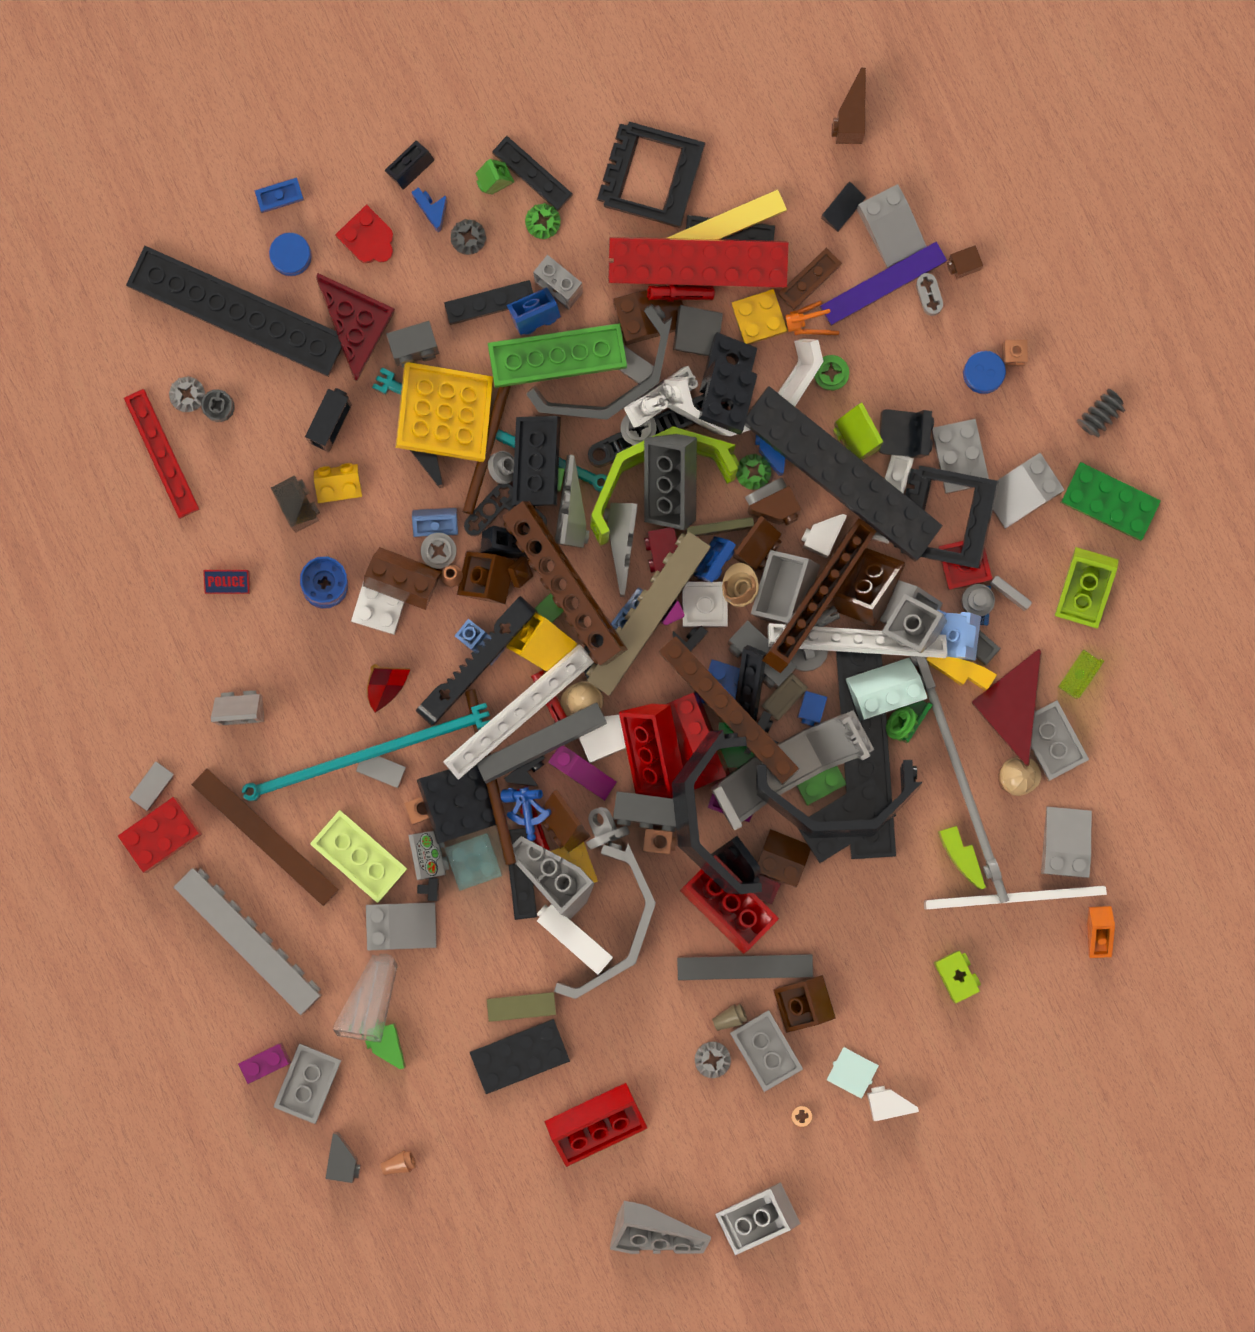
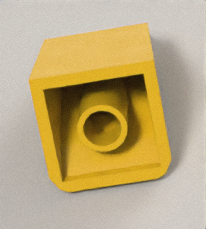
M536 613L506 648L547 672L571 652L577 643L545 617Z

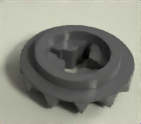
M464 219L456 223L451 230V243L462 254H475L485 244V230L475 220ZM471 228V234L475 239H469L466 245H464L465 238L462 234H467Z

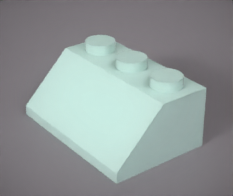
M910 658L846 678L860 721L927 699L921 677Z

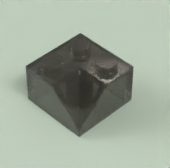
M294 475L271 487L290 527L295 533L319 521L317 515L320 514V511L315 502L310 503L307 497L310 492L302 479L298 480Z

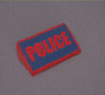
M203 570L205 594H250L249 570Z

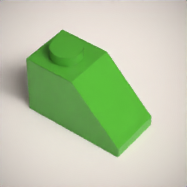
M489 159L475 173L478 178L477 185L479 189L486 194L493 195L514 183L505 162Z
M395 1023L367 1031L368 1035L365 1036L367 1049L371 1048L372 1053L398 1069L406 1067Z

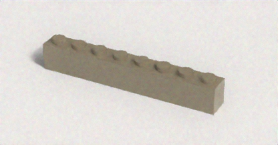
M689 531L686 535L684 533L680 535L675 543L678 546L675 552H669L662 562L665 564L662 571L659 572L657 570L650 580L653 583L648 591L646 589L642 591L637 599L640 602L637 608L629 610L624 618L627 620L624 627L619 626L616 629L618 636L628 650L607 665L600 666L593 663L587 672L589 676L587 681L609 696L711 549V546Z

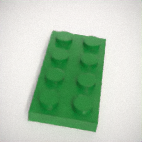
M1080 462L1060 503L1136 540L1142 541L1161 500Z

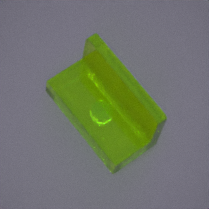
M1082 650L1058 685V688L1074 699L1080 698L1104 663V660L1101 658L1098 660L1087 651Z

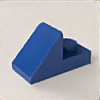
M418 187L411 192L412 196L435 230L440 232L442 230L447 197L444 196L431 205L430 203L433 200L426 191L422 193Z

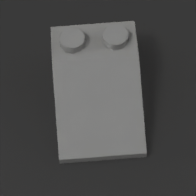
M898 184L858 204L857 212L887 268L927 247L910 206Z
M1041 453L997 480L999 484L993 511L1006 529L1064 491L1063 486Z
M243 691L242 696H234V692L221 693V697H216L214 700L211 722L219 726L264 722L263 696L257 694L256 691Z
M1046 807L1041 874L1089 878L1092 811Z
M435 903L366 905L367 950L437 948Z
M781 1182L715 1214L735 1255L788 1232L801 1224Z

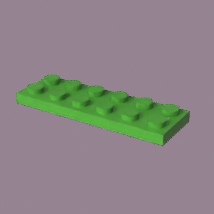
M620 323L488 343L495 388L627 368Z

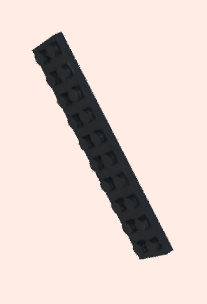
M145 245L126 284L128 288L327 377L330 376L342 350L335 330Z
M770 386L765 389L748 412L745 422L747 428L914 561L920 558L943 526Z
M836 651L840 715L854 710L858 717L846 678L882 667V654ZM886 713L860 721L874 750L869 753L870 757L864 760L856 758L844 763L846 793H848L865 781L873 778L890 805L892 803L888 735L886 732L887 721ZM894 817L874 836H863L850 844L851 859L896 857Z

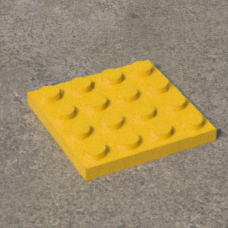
M411 362L405 363L395 448L484 462L493 377Z

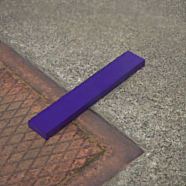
M934 242L822 304L820 308L821 310L830 309L831 312L825 314V317L832 326L919 278L920 275L928 273L946 263L947 259L938 243Z

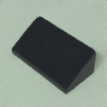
M416 140L384 171L402 189H405L434 162V158Z
M849 181L822 214L821 219L839 232L857 210L858 204L862 203L866 197Z

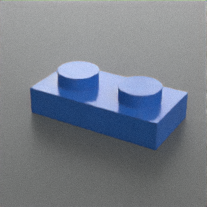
M297 178L254 190L261 213L304 201Z

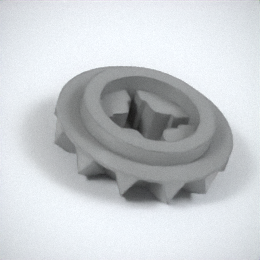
M189 376L178 378L172 384L169 391L170 402L176 409L182 412L197 410L205 396L202 384L197 379ZM191 388L190 393L195 399L193 400L188 397L185 400L182 399L183 394L180 389L187 391Z
M626 415L621 422V434L624 440L634 446L644 441L645 438L656 435V422L653 417L640 425L646 428L642 430L641 437H639L636 431H632L634 427L628 415Z
M433 533L426 537L421 545L422 559L430 567L444 568L455 559L456 545L448 535ZM445 543L443 552L446 558L437 555L432 559L435 550L431 544L439 547Z
M718 1042L703 1044L695 1054L697 1070L708 1078L722 1076L727 1072L731 1064L729 1051ZM710 1050L715 1057L722 1056V1058L716 1061L717 1069H714L711 1063L703 1064V1062L709 1059Z

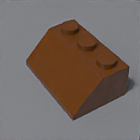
M379 547L366 570L363 587L426 610L442 570Z

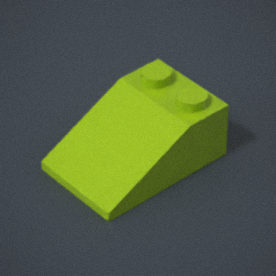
M863 403L855 406L834 423L835 428L833 432L837 440H842L845 447L861 460L877 453L883 444V440Z
M1075 547L1055 616L1098 629L1118 569L1119 560Z

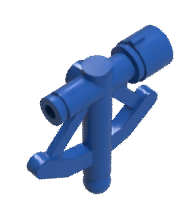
M528 787L520 788V791L513 788L503 789L500 795L502 802H516V806L513 811L507 813V817L519 825H525L526 833L528 834L527 839L534 841L536 839L534 825L542 823L551 815V810H544L534 800L543 797L542 790H529ZM531 804L541 813L538 817L533 818ZM521 805L523 808L524 817H521L517 814Z

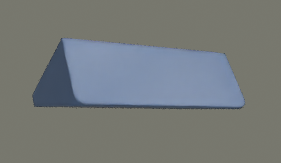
M457 508L413 510V537L429 536L433 533L458 535Z

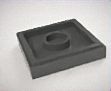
M680 305L678 307L673 350L709 357L713 337L717 332L720 333L723 313Z

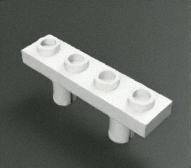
M689 366L681 368L668 377H674V379L681 378V380L687 379L690 391L698 386V381L695 380L696 377L692 374ZM664 381L624 407L634 428L642 425L668 407L669 398L667 399L664 394Z

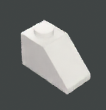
M841 514L813 524L811 530L806 528L801 539L805 542L803 548L828 558L847 515Z
M885 1086L871 1088L872 1092L867 1093L873 1121L919 1112L917 1106L892 1090L885 1089Z

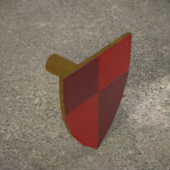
M377 664L371 666V673L367 683V699L375 713L391 702L400 692L407 680L410 668L379 667Z

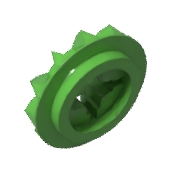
M545 203L534 205V207L528 210L525 218L528 232L539 239H547L554 236L561 224L560 215L557 210ZM539 213L544 218H549L546 221L547 229L542 224H536L539 221Z
M836 355L824 356V362L814 376L816 383L823 389L831 391L842 388L849 378L847 363ZM830 364L833 371L841 372L834 375L833 382H831L829 375L822 374L828 372Z
M750 454L739 461L736 477L742 486L755 490L764 487L771 477V466L765 457ZM759 464L758 473L760 476L753 475L750 479H747L750 471L746 465L754 468Z
M901 707L889 717L886 724V732L893 740L901 741L903 737L908 738L910 732H915L914 726L918 724L916 720L918 715L912 708ZM902 719L905 721L903 728H901V727H902V722H903Z

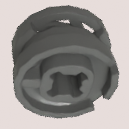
M219 389L207 392L201 402L203 413L215 422L228 420L235 410L233 399L225 391Z

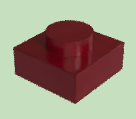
M760 875L762 892H755L754 894L760 900L772 905L781 884Z

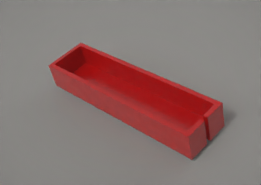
M609 237V258H614V262L609 261L608 283L787 287L789 242Z

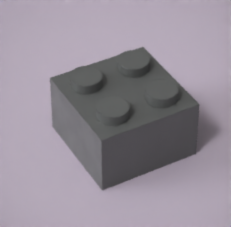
M430 321L386 333L397 367L402 366L404 368L405 363H414V361L421 359L424 362L436 358L435 355L439 354Z

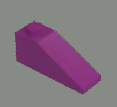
M564 745L557 748L548 762L604 801L617 783Z

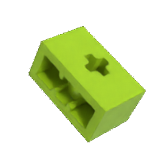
M957 950L933 962L953 1003H958L980 992L978 986L981 983L975 973L971 974L968 968L971 963L966 953L961 954ZM956 970L964 973L961 977V982L953 978L956 975Z

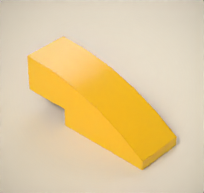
M926 658L930 666L960 686L964 685L966 680H969L986 691L997 676V674L985 667L959 658Z

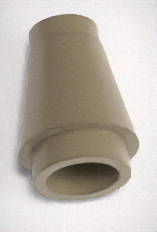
M735 1004L712 1019L717 1031L744 1025L743 1022L748 1021L741 1004L737 1006Z

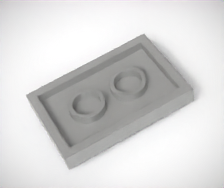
M976 419L934 427L931 430L941 470L989 479ZM943 482L945 494L971 489L970 487Z
M1057 700L1035 712L1031 749L1048 781L1089 760Z
M769 1010L730 1032L764 1092L803 1070Z
M299 1043L274 1108L316 1124L342 1060Z

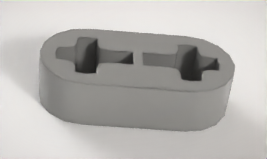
M924 273L917 279V292L924 312L927 315L935 316L942 310L943 300L936 278L932 274ZM923 279L932 282L929 287L930 293H927L925 286L921 287L920 284L923 283ZM930 296H932L934 303L938 302L939 304L934 311L931 307H927L930 303Z
M779 478L747 495L745 499L751 505L787 486L783 478Z

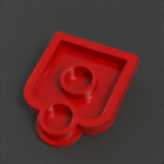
M367 204L335 234L336 238L362 263H371L374 260L386 262L392 257L393 249L391 243L394 238L393 232Z

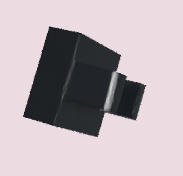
M429 878L428 885H417V894H428V901H438L439 878Z

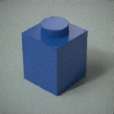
M805 691L797 717L802 719V724L814 726L815 723H820L827 697Z

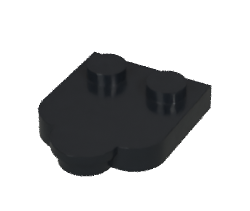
M738 836L711 853L712 856L716 855L742 882H760L758 877L761 873L760 866Z

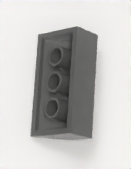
M680 434L647 437L644 439V522L685 530L696 521L697 438Z

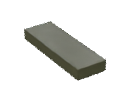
M752 517L691 526L687 528L686 532L688 533L689 531L696 537L752 529L754 520Z
M554 992L487 999L489 1022L556 1015Z

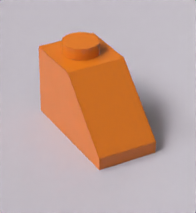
M1089 907L1087 921L1089 958L1112 957L1115 932L1112 907Z

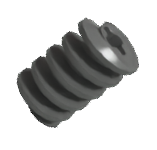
M1109 388L1107 389L1108 395L1102 394L1100 396L1101 401L1096 400L1094 402L1095 407L1090 406L1088 413L1082 414L1083 420H1076L1084 431L1098 438L1100 437L1098 429L1107 430L1104 425L1105 422L1110 425L1113 424L1111 416L1116 419L1119 418L1117 410L1125 412L1123 400Z

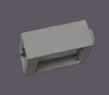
M548 255L533 272L535 283L542 289L547 287L553 298L568 310L583 294L582 282Z

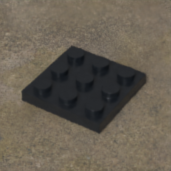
M477 764L459 780L449 769L417 779L438 844L496 826L487 785Z

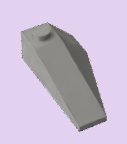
M567 455L555 540L558 545L583 548L584 544L588 543L589 531L586 530L587 525L574 455Z
M611 503L610 509L606 508L604 521L608 522L610 530L609 538L620 597H625L637 515V504Z
M522 836L513 844L517 866L561 915L571 919L587 903L595 883L580 867Z
M624 1201L617 1213L610 1250L630 1254H639V1250H653V1254H661V1250H673L676 1254L704 1253L711 1240V1236L647 1205Z

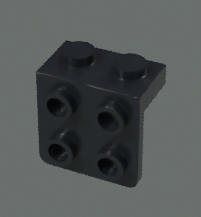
M889 409L883 410L881 412L879 432L883 444L878 450L879 453L914 458L929 456L933 446L932 439H930L931 430L934 427L932 411L922 410L915 413Z

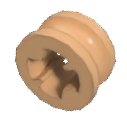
M800 1106L793 1110L791 1118L795 1125L804 1127L811 1122L812 1113L807 1107ZM799 1110H804V1114L806 1112L808 1114V1118L804 1120V1123H799L800 1120L795 1118V1115L799 1114Z

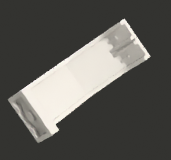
M799 339L794 341L798 362L778 392L793 406H796L824 362L819 341L815 339ZM674 377L664 379L665 385L663 390L666 398H669L668 408L714 434L736 435L734 432L699 419L700 411L693 405L687 379H674ZM744 426L743 432L750 430L749 428Z

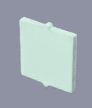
M843 1047L837 1060L833 1062L834 1066L826 1080L862 1099L868 1085L872 1084V1078L879 1065Z

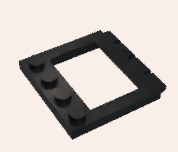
M629 122L628 126L619 124L615 139L621 141L622 144L614 143L609 157V161L615 162L616 165L607 164L602 181L610 185H601L597 200L604 202V207L681 228L705 148V142ZM639 138L681 149L663 210L621 199Z
M920 465L919 470L911 468L907 484L914 485L915 488H906L905 495L924 511L931 480L975 488L961 553L927 547L920 557L980 569L999 481Z

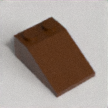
M861 67L838 111L837 118H833L831 135L836 137V144H862L865 136L866 68Z
M647 290L614 298L613 304L625 345L660 336L658 330L644 312V309L651 304L654 307L659 305L666 315L663 319L664 321L672 317L669 333L675 332L678 307L680 305L684 306L682 300H674L673 302H667V300H648Z
M865 548L833 597L837 612L875 627L887 608L905 562Z

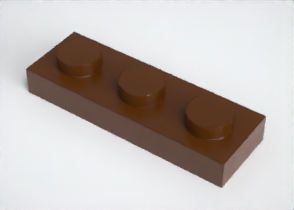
M826 247L778 295L795 310L842 263Z

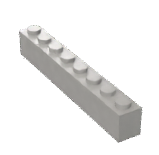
M192 868L174 888L300 1015H303L322 996L319 993L321 988L313 980L308 982L303 977L305 972L297 964L292 966L287 961L289 956L281 948L277 950L271 944L273 940L265 932L261 934L255 928L257 924L249 916L245 918L240 913L242 909L235 901L231 900L229 902L224 897L226 893L219 885L213 886L208 881L210 876L202 868L199 870Z

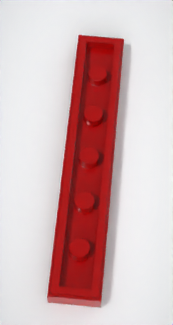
M145 389L124 397L178 518L181 519L200 510Z

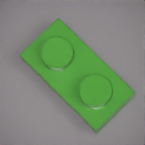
M835 766L797 785V788L805 803L809 805L845 786L846 781L838 766Z

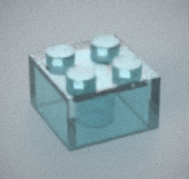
M488 833L445 848L459 891L503 876Z

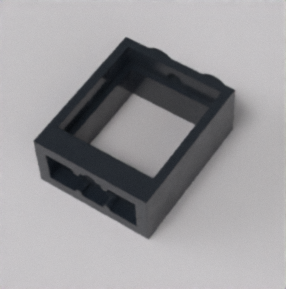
M337 388L334 391L327 390L305 435L310 444L330 452L352 406L346 392Z

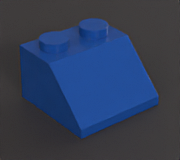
M547 287L506 305L520 335L531 334L536 328L543 325H551L556 322V319L561 317L558 305Z

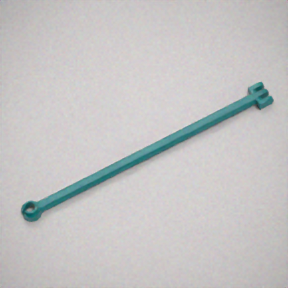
M381 368L379 372L387 377L385 379L377 376L376 380L383 383V386L373 384L372 388L385 395L388 390L401 395L402 383L394 380L395 373ZM498 429L495 440L515 448V436ZM559 457V468L565 469L566 460ZM576 465L578 479L593 485L596 491L601 492L603 486H599L597 481L599 479L606 481L607 475H596Z
M483 703L471 707L472 714L257 785L248 783L242 788L243 797L253 802L258 800L262 794L476 724L479 730L491 721H482V719L490 717L489 711L481 714L479 712L488 708L487 704ZM249 788L254 789V793L251 796L246 794Z

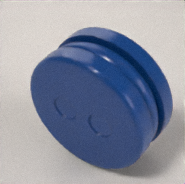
M284 233L276 237L272 242L269 257L274 268L279 273L286 276H297L309 267L312 252L309 244L302 236L296 233Z
M980 351L973 354L963 369V378L966 385L972 391L979 394H988L997 390L1006 375L1003 360L991 351Z

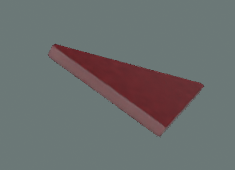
M317 273L316 280L353 378L358 381L395 309Z
M1040 649L972 701V705L1026 767L1030 763L1042 654Z

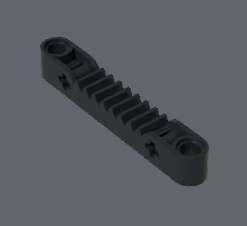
M705 394L692 399L694 407L701 411L700 408H702ZM725 403L722 407L727 410L730 405ZM671 409L653 417L656 422V434L671 427L686 429L696 424ZM638 426L633 428L632 431H636L639 437H641L642 430L646 427ZM621 432L592 445L588 451L589 462L597 468L605 467L614 462L617 453L632 447V445L625 441ZM597 450H602L606 455L601 461L593 458V454Z
M522 596L518 597L496 621L494 631L489 633L491 639H483L486 646L478 645L479 652L473 651L471 653L473 659L466 658L467 665L462 664L459 666L461 672H453L455 679L452 677L448 678V683L437 686L416 709V712L431 726L436 724L532 619L537 610ZM510 623L511 626L509 627V629L511 630V632L503 633L502 630L504 629V627L502 626V624ZM449 689V696L451 698L443 699L442 696L444 695V693L442 692V690L445 691Z

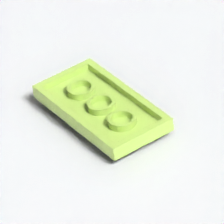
M341 810L335 814L310 843L377 903L380 902L407 871V868Z

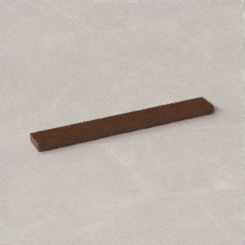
M208 768L191 784L322 906L339 890Z

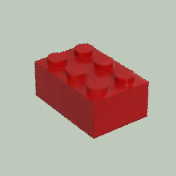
M172 797L123 831L118 837L141 871L148 873L201 836L202 833L178 798Z

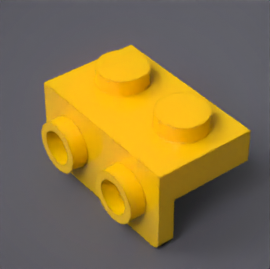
M344 463L339 467L330 468L329 466H323L314 470L313 479L318 503L362 497L358 464Z

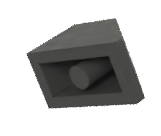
M334 1132L325 1179L353 1183L355 1178H359L361 1165L357 1164L358 1158L341 1134Z

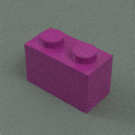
M280 1043L238 1063L247 1084H250L290 1064L291 1061L283 1044Z

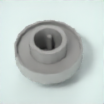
M499 451L489 458V473L497 483L507 484L513 481L514 457L509 452Z
M975 584L964 591L961 603L965 612L982 617L993 609L995 597L989 587Z

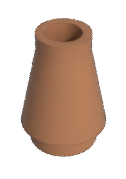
M448 565L442 569L440 577L446 586L454 587L462 581L463 573L458 566ZM449 571H454L455 575L453 577H447Z
M403 1150L387 1161L381 1162V1169L385 1176L411 1172L412 1169L416 1168L415 1158L411 1151L406 1152Z

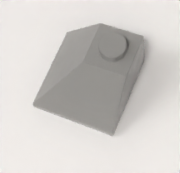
M904 594L882 633L922 653L936 641L947 620L943 613Z

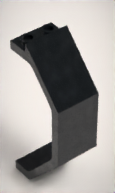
M723 730L709 731L672 782L678 847L726 893L747 894L762 892L761 882L739 883L701 845L699 840L694 793L695 781L716 751L722 748L747 746L746 737H738V733L724 734Z
M903 760L900 767L901 794L875 819L817 822L809 818L768 786L766 765H757L756 769L757 796L810 838L874 836L920 789L922 782H916L917 766H913V761Z

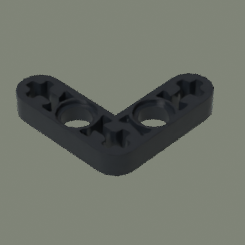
M498 484L474 510L473 515L468 516L464 522L467 534L474 537L479 536L505 508L508 511L514 508L512 505L513 487L510 484ZM508 488L510 496L508 498L502 497L499 502L503 505L499 507L497 502L491 498L495 496L497 499L500 496L499 489L505 490ZM488 503L493 504L496 508L495 513L491 516L483 513V507ZM533 506L539 514V516L542 518L545 525L547 526L546 517L535 506ZM478 512L484 519L488 520L486 523L483 520L480 521L478 524L480 529L478 531L475 529L469 530V522L475 523L479 519L476 516ZM525 523L524 525L530 530L529 525Z

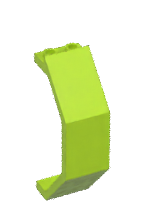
M671 427L652 436L680 434L696 437L697 455L714 460L727 484L735 481L738 472L737 466H739V462L735 454H733L735 444L677 427ZM644 441L617 453L591 515L590 528L600 546L608 543L610 533L602 517L620 475L624 471L644 462Z

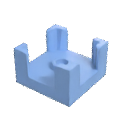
M937 610L943 613L947 620L940 632V635H946V657L976 661L981 616L969 612L957 614Z

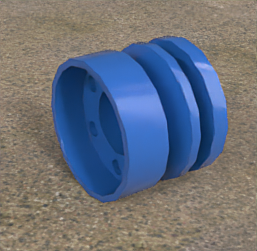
M327 556L316 557L303 567L300 575V586L305 599L311 605L321 609L332 608L340 604L345 598L348 591V579L343 565L336 559ZM324 580H327L330 586H326V589H322L319 583H323Z

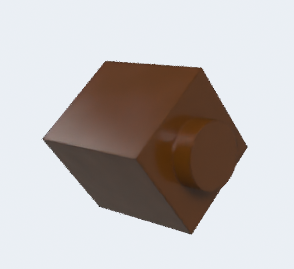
M976 245L951 254L947 266L950 274H954L956 279L980 271L983 268V263Z

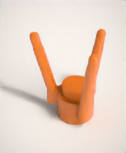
M822 301L812 303L785 315L788 332L794 331L795 335L840 334L839 331L801 328L806 327L804 320L831 312L830 309L806 315L802 314L822 305Z

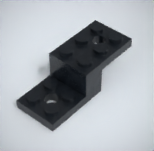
M718 332L714 335L699 391L705 394L699 415L700 420L739 435L743 432L758 375L752 372L757 352L756 347ZM726 357H732L736 364L728 363ZM721 402L728 403L730 405V410H725L722 407Z

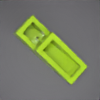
M957 826L938 831L942 845L957 869L978 889L986 888L973 845L963 847Z

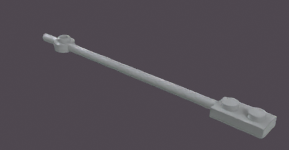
M909 656L913 665L917 666L925 692L928 694L930 703L933 704L932 708L986 860V866H983L985 876L993 881L1000 903L1007 902L1009 898L1002 881V875L991 850L935 690L936 686L926 657Z

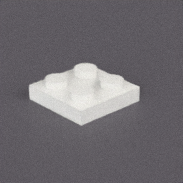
M362 584L351 622L395 635L404 602L363 587Z
M687 582L682 590L683 612L685 614L683 617V627H728L727 601L723 596V582Z

